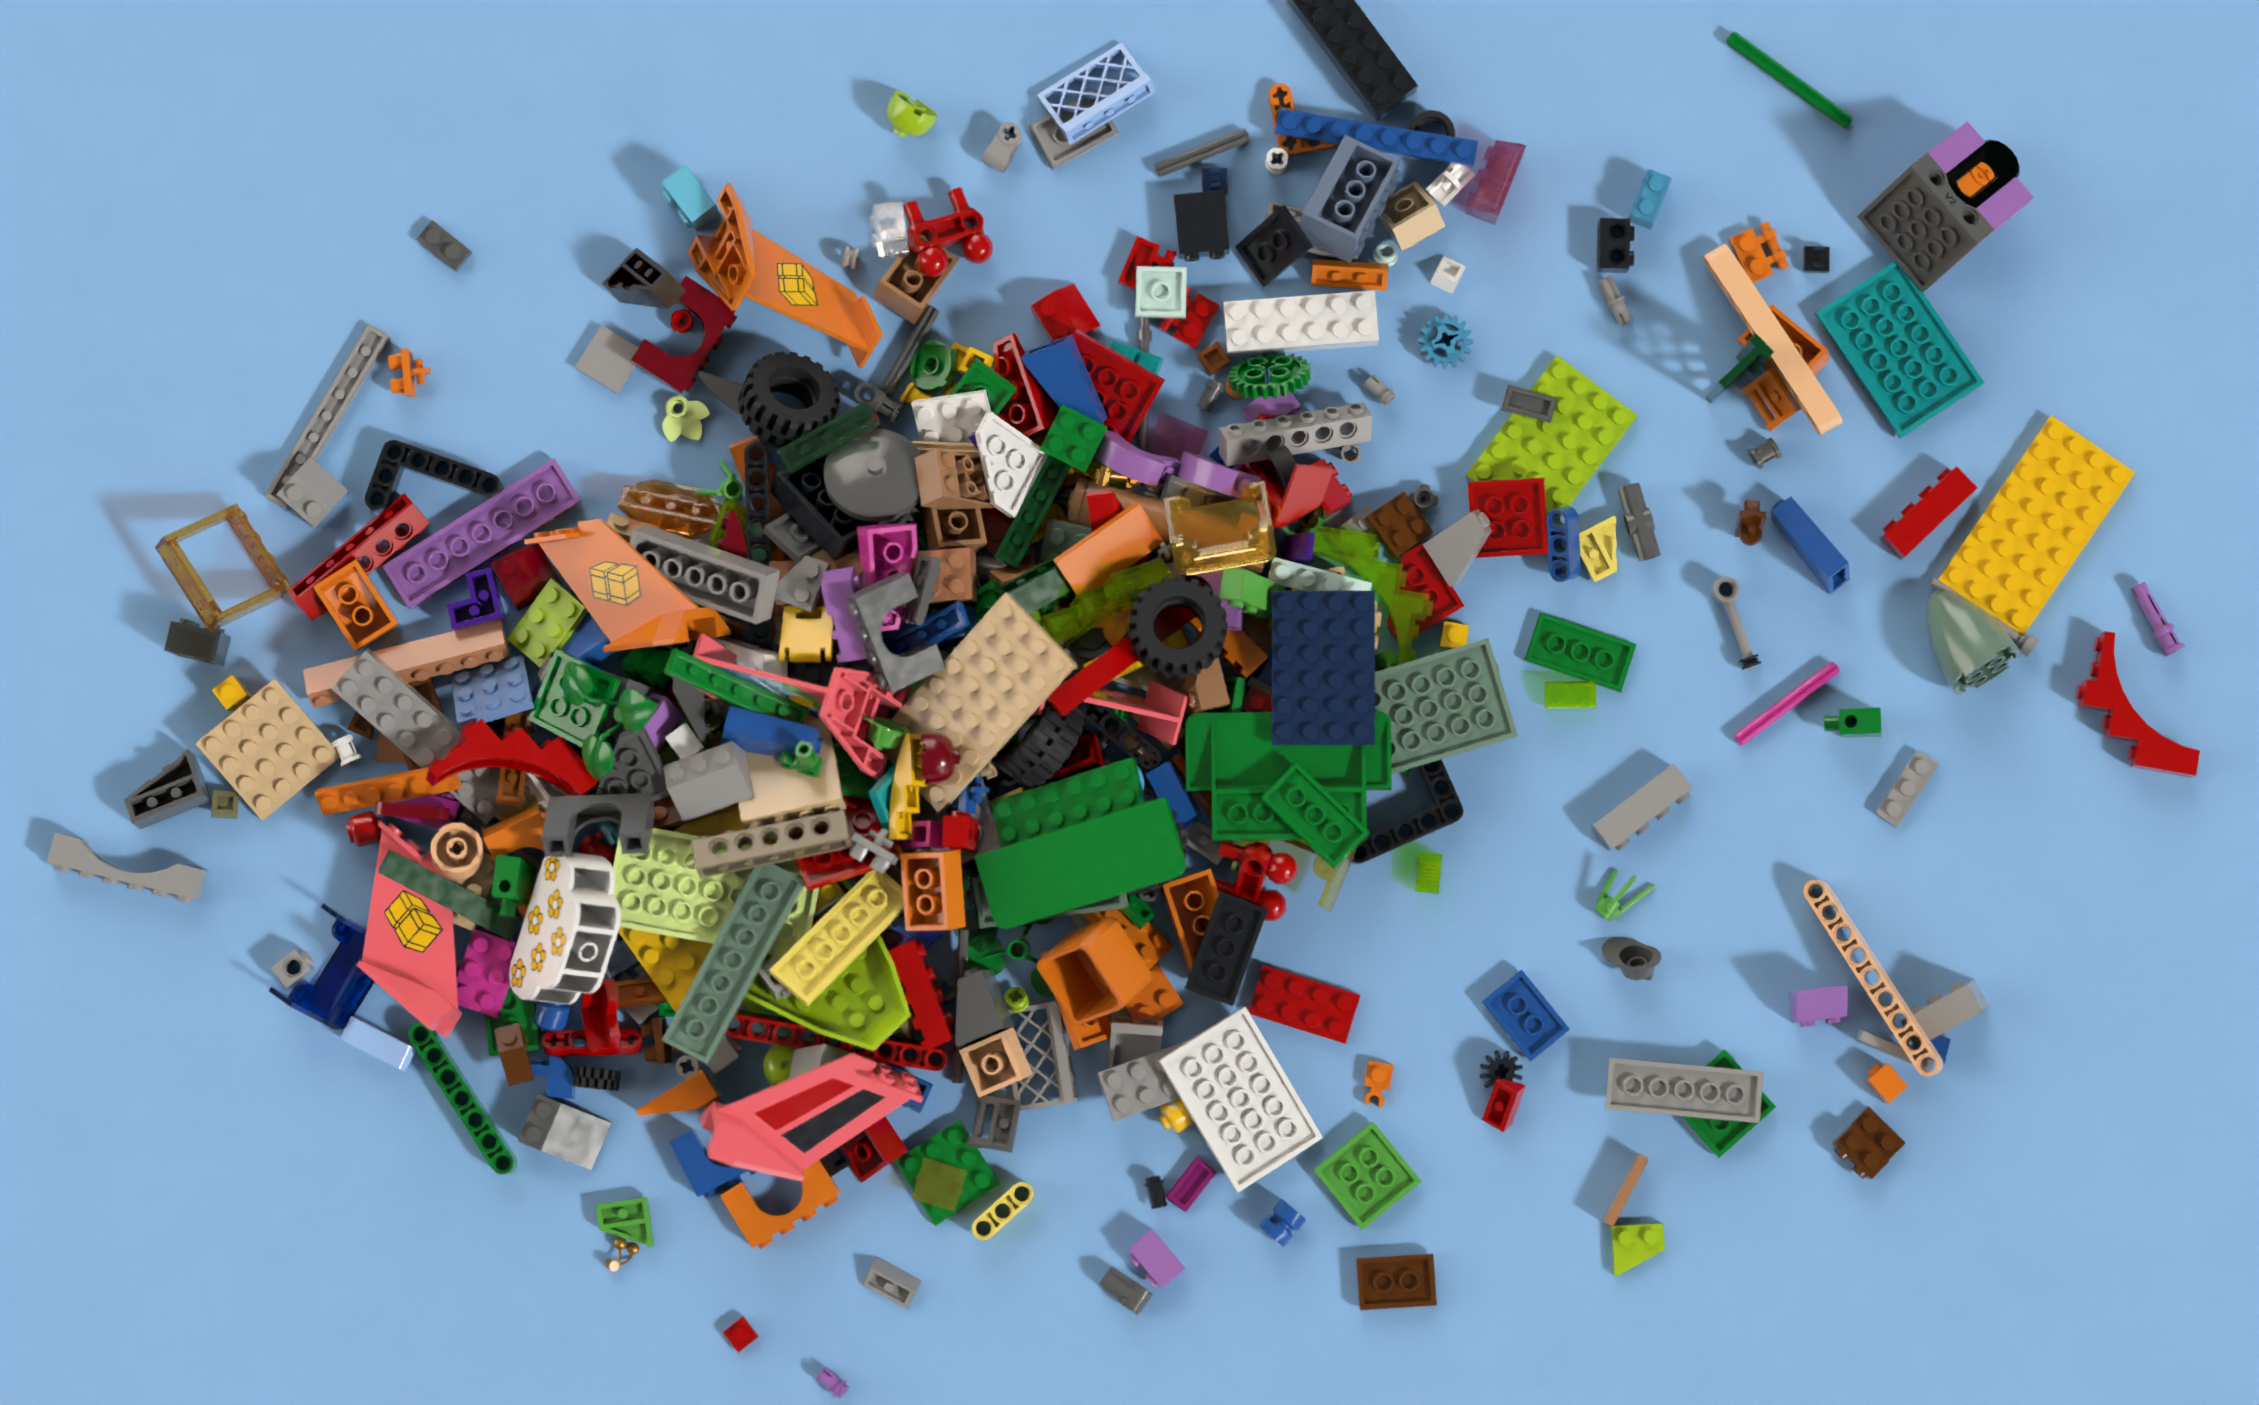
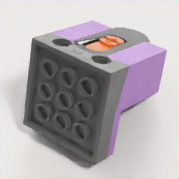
M1967 121L1912 164L1857 217L1918 288L1924 292L1968 253L2008 222L2034 197L2017 179L2020 175V166L2013 151L1997 140L1988 139L1984 141Z

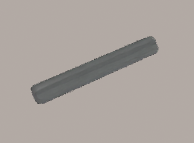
M1241 129L1155 164L1157 175L1162 177L1248 143L1250 141L1249 134L1246 129Z
M928 305L883 381L880 390L887 393L888 396L894 393L911 363L913 354L920 348L939 315V311L933 306Z

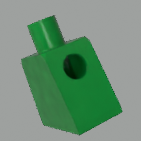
M1881 708L1839 709V716H1824V731H1840V737H1881ZM1848 719H1855L1857 724L1855 727H1847L1846 721Z
M497 855L492 897L501 901L500 916L514 918L516 905H528L537 867L522 858Z

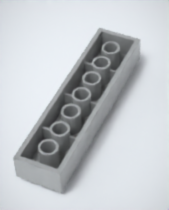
M369 648L331 688L421 768L428 767L437 758L442 760L448 756V752L452 747L459 744L462 734L460 728ZM481 768L459 773L458 776L462 786L458 790L448 791L485 824L504 806V804L496 803L499 768Z

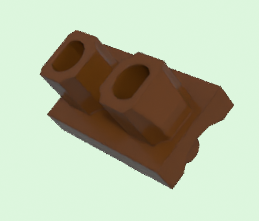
M1746 500L1743 504L1744 511H1740L1734 533L1735 537H1739L1742 543L1753 546L1761 540L1762 530L1766 521V512L1760 511V501Z
M666 1017L652 1018V1021L641 1024L642 1037H654L655 1047L644 1048L645 1061L657 1062V1064L672 1063L671 1052L678 1051V1049L662 1041L668 1029Z

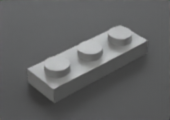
M1917 750L1874 814L1897 828L1939 764Z

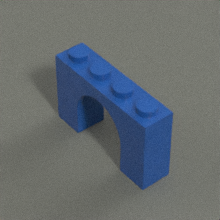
M1168 761L1145 774L1158 798L1166 797L1171 810L1173 809L1178 814L1175 818L1177 823L1182 822L1185 829L1197 823L1196 817L1202 813L1191 793L1186 792V784L1173 761Z
M695 1130L670 1141L697 1197L704 1195L705 1199L719 1192L717 1187L725 1183L730 1187L741 1181L740 1175L748 1171L751 1175L757 1173V1171L722 1166L715 1163L707 1155Z

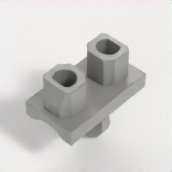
M885 828L879 833L872 829L870 830L868 836L875 840L874 843L857 833H854L851 838L854 843L849 855L863 862L868 851L876 854L869 867L880 874H883L890 864L895 865L898 860L895 855L881 848L882 845L891 848L894 843L887 838L889 830Z

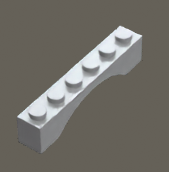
M54 833L47 863L54 864V870L68 873L69 868L79 870L78 876L93 879L95 874L103 876L102 882L118 885V881L128 883L127 888L142 891L143 887L153 889L152 894L166 898L168 893L177 895L176 900L190 904L192 899L200 901L208 872L182 864H176L167 869L151 873L127 872L112 866L100 858L85 840Z

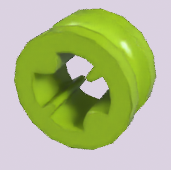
M1013 987L1004 995V1000L1011 1012H1021L1029 1005V998L1022 987Z

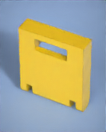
M784 606L779 648L780 661H786L787 651H789L790 662H821V651H825L826 661H832L834 639H832L831 631L835 630L831 615L827 616L825 606H816L813 613L794 606ZM798 618H821V619H798Z

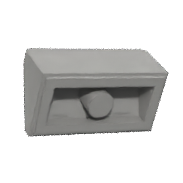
M877 1257L862 1285L907 1309L921 1284V1280Z

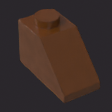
M520 1023L494 1029L498 1052L508 1085L513 1086L535 1080L526 1033Z

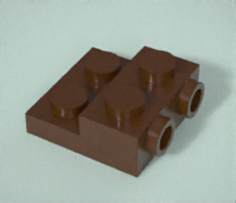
M1867 1107L1832 1142L1836 1146L1834 1149L1835 1153L1844 1161L1848 1158L1855 1165L1852 1168L1853 1171L1862 1179L1865 1177L1873 1179L1905 1144L1870 1107Z

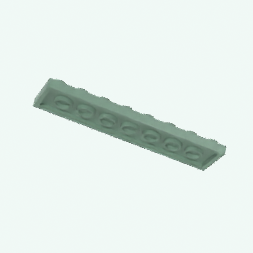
M775 864L755 867L662 1041L709 1065L805 886L803 879Z

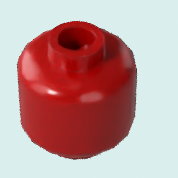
M373 811L352 815L349 818V823H346L350 842H355L358 847L380 842L382 829L378 824L380 822L383 823L382 818H376Z

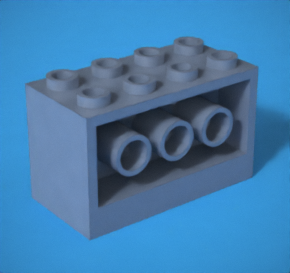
M1345 135L1302 212L1299 226L1311 244L1349 263L1352 262L1355 255L1360 256L1365 246L1364 241L1366 237L1371 236L1377 217H1381L1385 210L1387 198L1392 197L1397 187L1396 182L1401 173L1397 170L1400 160Z

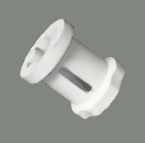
M1273 148L1267 153L1265 165L1271 174L1278 175L1287 169L1288 154L1282 148ZM1273 157L1275 159L1282 158L1281 165H1279L1278 163H1275L1273 165Z
M352 735L344 736L331 743L339 754L341 767L349 766L362 759L361 754L357 753L353 744Z

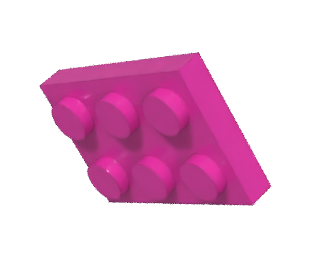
M473 929L457 976L459 1006L499 1018L510 986V964L517 943Z

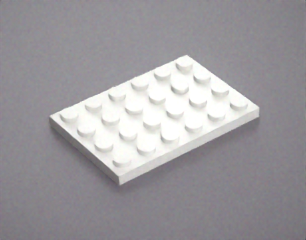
M1241 1007L1158 1060L1235 1192L1245 1189L1323 1138L1246 1007Z

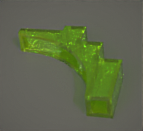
M1316 525L1313 554L1331 558L1346 565L1367 582L1372 583V588L1379 594L1386 606L1395 628L1398 648L1397 665L1413 661L1416 650L1411 649L1412 639L1417 640L1419 625L1415 624V621L1425 622L1426 616H1431L1433 601H1429L1430 594L1399 589L1400 586L1405 587L1407 572L1402 571L1403 564L1373 560V556L1378 557L1380 542L1376 541L1377 535Z
M1162 557L1112 573L1102 587L1078 594L1068 608L1044 615L1038 624L1064 650L1098 623L1134 604L1139 594L1143 590H1148L1149 585L1153 582L1158 584L1162 582V578L1170 577L1171 580L1174 578Z

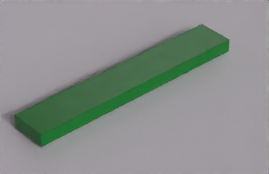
M672 649L664 670V674L744 710L799 724H804L809 710L678 649Z

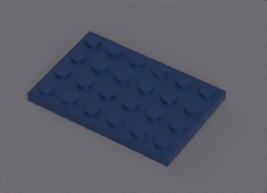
M1272 591V745H1375V591Z

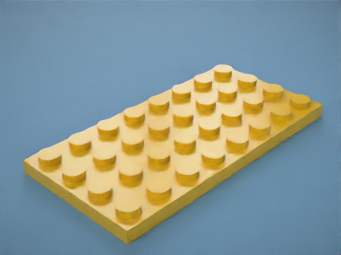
M2051 415L1943 570L1938 580L2021 635H2024L2135 472Z

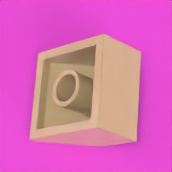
M1416 181L1393 193L1391 198L1388 197L1385 202L1387 203L1381 217H1379L1391 239L1401 251L1414 246L1417 242L1445 227L1436 203Z

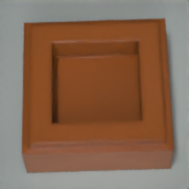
M1218 341L1196 355L1210 377L1231 364L1230 359Z

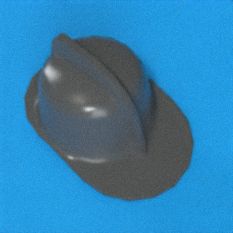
M1626 937L1611 938L1602 946V955L1605 959L1619 966L1622 974L1630 980H1651L1655 966L1661 960V953L1656 948Z

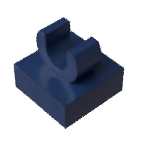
M1202 168V192L1224 190V195H1227V168Z

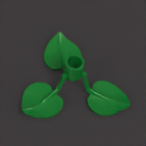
M567 662L563 673L562 688L566 699L571 704L579 706L586 699L588 702L616 706L613 716L619 724L602 733L599 738L593 734L588 735L582 746V758L588 772L596 780L600 781L611 771L614 763L613 750L604 739L623 727L629 732L640 731L650 720L657 707V703L648 699L636 689L624 690L619 701L593 698L589 695L593 690V682L589 673L579 664Z
M1054 918L1038 920L1037 924H1047ZM1030 922L1020 938L1010 942L1005 950H1001L1000 940L993 935L981 934L975 937L968 944L967 970L984 967V970H993L994 974L997 975L1006 966L1003 956L1005 954L1014 960L1026 958L1028 961L1030 960L1037 964L1039 959L1029 954L1031 947L1029 942L1025 940L1033 923ZM1036 967L1031 974L1033 988L1043 996L1055 997Z

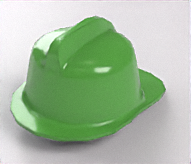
M863 716L865 720L869 721L868 739L877 750L896 749L902 742L905 734L910 733L906 726L896 721L881 717L870 718Z

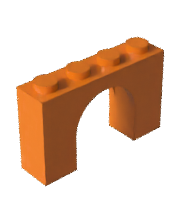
M539 805L482 830L483 840L493 860L496 859L497 855H506L524 847H533L544 852L542 832L547 812H542ZM534 887L532 888L528 905H517L523 919H525Z
M820 1160L803 1170L804 1179L801 1181L803 1187L802 1198L797 1207L788 1214L773 1215L764 1211L758 1205L744 1181L720 1195L752 1248L757 1245L760 1249L773 1242L771 1237L776 1233L780 1232L783 1236L795 1228L793 1224L795 1221L802 1218L805 1222L817 1214L815 1209L822 1204L827 1208L839 1200L837 1195L841 1191L833 1178L829 1176Z

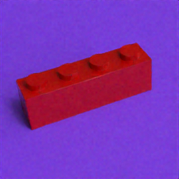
M1957 466L1951 471L1947 467L1937 477L1939 482L1933 488L1928 485L1918 495L1921 499L1915 505L1910 502L1900 512L1903 517L1897 522L1892 519L1882 529L1885 534L1880 539L1900 560L1906 557L1978 488Z

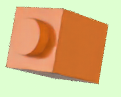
M1879 1063L1875 1064L1868 1070L1867 1074L1869 1076L1865 1079L1867 1084L1884 1103H1890L1908 1087L1888 1063H1883L1882 1065Z

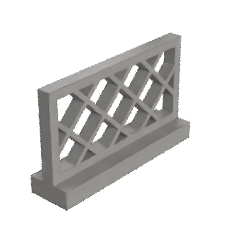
M1057 1001L1030 1005L1025 1010L1017 1012L1025 1019L1019 1029L1015 1030L1017 1037H1020L1029 1044L1024 1051L1025 1056L1032 1047L1043 1054L1036 1067L1029 1063L1030 1068L1033 1069V1075L1029 1076L1026 1081H1019L1023 1084L1020 1089L1018 1081L1012 1084L1014 1100L1021 1101L1020 1094L1025 1087L1037 1095L1031 1104L1022 1105L1021 1111L1079 1102L1069 1036ZM1046 1008L1047 1020L1041 1027L1031 1017L1036 1010ZM1031 1011L1028 1016L1022 1012ZM1028 1022L1039 1029V1032L1032 1041L1021 1034V1031ZM1048 1025H1049V1031H1050V1033H1049L1047 1030H1045V1028H1046ZM1042 1033L1051 1038V1046L1046 1052L1035 1045V1042ZM1051 1051H1053V1057L1049 1055ZM1046 1058L1055 1064V1071L1050 1077L1039 1070ZM1036 1072L1047 1080L1040 1092L1028 1084ZM1055 1076L1057 1077V1083L1053 1080ZM1050 1083L1058 1088L1060 1100L1050 1101L1042 1095ZM1039 1098H1041V1099H1043V1100L1045 1101V1102L1037 1103V1101L1039 1100Z

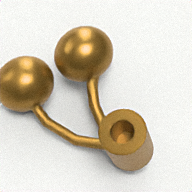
M617 1237L614 1240V1246L619 1251L618 1260L608 1259L605 1262V1266L611 1271H617L620 1265L626 1264L633 1255L639 1252L638 1244L631 1242L627 1246L625 1238ZM627 1247V1251L631 1255L626 1261L619 1263L621 1250Z

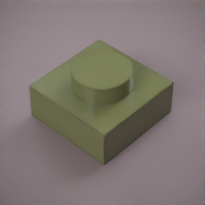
M213 790L211 817L237 819L239 794L233 791Z

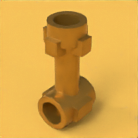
M1098 462V466L1094 469V483L1100 486H1108L1110 480L1124 482V486L1128 488L1140 484L1139 481L1126 477L1101 462Z

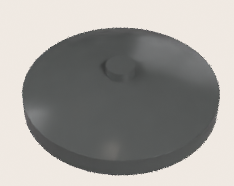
M878 428L856 431L839 440L827 455L824 465L826 492L838 509L855 519L868 522H883L898 518L910 511L920 500L915 457L920 456L921 453L909 439L896 432Z

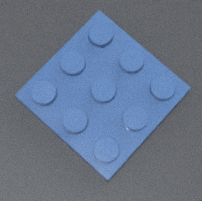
M523 654L450 676L456 718L460 731L470 722L475 724L480 719H483L487 723L534 708L527 663Z

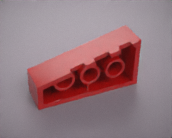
M912 936L887 946L886 948L895 964L900 983L902 984L908 1008L911 1007L913 1011L911 1012L914 1028L917 1031H921L923 1035L922 1042H920L923 1051L952 1040V1026L956 1025L951 1011L946 1012L943 1003L946 1002V998L942 988H936L934 979L937 978L932 964L927 965L924 956L927 955L923 942H918L916 936Z

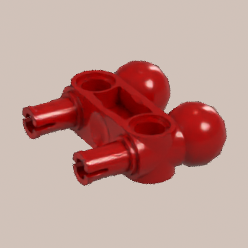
M962 187L955 188L948 193L955 213L926 221L923 219L916 200L905 203L902 206L910 225L907 230L909 236L908 246L917 255V268L921 274L927 277H937L947 269L948 258L943 250L946 247L962 243L963 256L973 264L984 263L992 256L993 244L990 238L984 234L983 217L976 209L969 207ZM964 221L969 222L973 229L967 228ZM919 235L925 236L928 242L920 240Z
M1222 841L1218 855L1239 862L1241 867L1235 884L1214 877L1218 892L1226 893L1268 909L1265 921L1280 919L1286 912V899L1277 890L1268 889L1263 891L1267 876L1275 884L1284 885L1290 883L1297 875V863L1294 858L1288 853L1279 852L1273 854L1271 848L1261 842H1255L1243 847Z

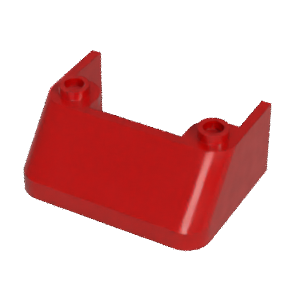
M1259 413L1257 419L1277 418L1280 415ZM1268 459L1240 464L1239 471L1261 478L1253 503L1270 527L1282 528L1315 510L1323 503L1333 468L1296 464L1286 492L1279 483Z

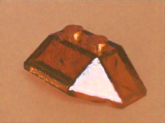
M656 479L640 482L633 486H624L618 503V508L630 519L649 523L659 527V529L688 539H694L716 529L723 511V506L717 503L712 496H698L696 494L697 491L704 489Z

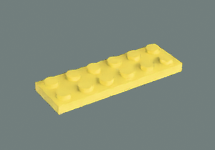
M875 870L868 872L770 969V974L808 1007L904 911L903 887L886 872L883 874Z

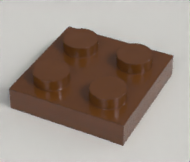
M1404 491L1364 519L1393 560L1434 532Z

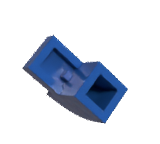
M550 1055L548 1066L546 1065V1060L531 1059L533 1074L548 1076L546 1097L575 1098L576 1087H573L574 1070L566 1060Z

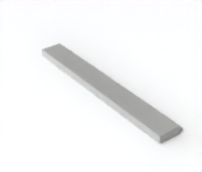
M367 324L264 497L288 510L289 506L276 494L310 457L315 462L318 460L391 338L389 335Z

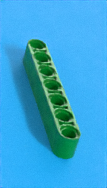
M422 1022L413 1024L408 1031L411 1043L495 1173L503 1175L512 1173L517 1166L516 1156L435 1030L432 1031L427 1028ZM420 1027H424L428 1032L427 1038L424 1041H419L416 1038V1031ZM434 1048L439 1049L441 1052V1059L436 1063L432 1062L429 1057L431 1050ZM449 1069L455 1074V1079L451 1084H447L443 1080L444 1072ZM461 1091H465L469 1096L468 1103L464 1106L457 1102V1095ZM476 1112L483 1118V1122L479 1127H474L470 1121L471 1116ZM488 1134H492L496 1138V1145L492 1149L487 1148L484 1144V1139ZM503 1155L507 1156L510 1160V1166L507 1170H502L498 1166V1160Z

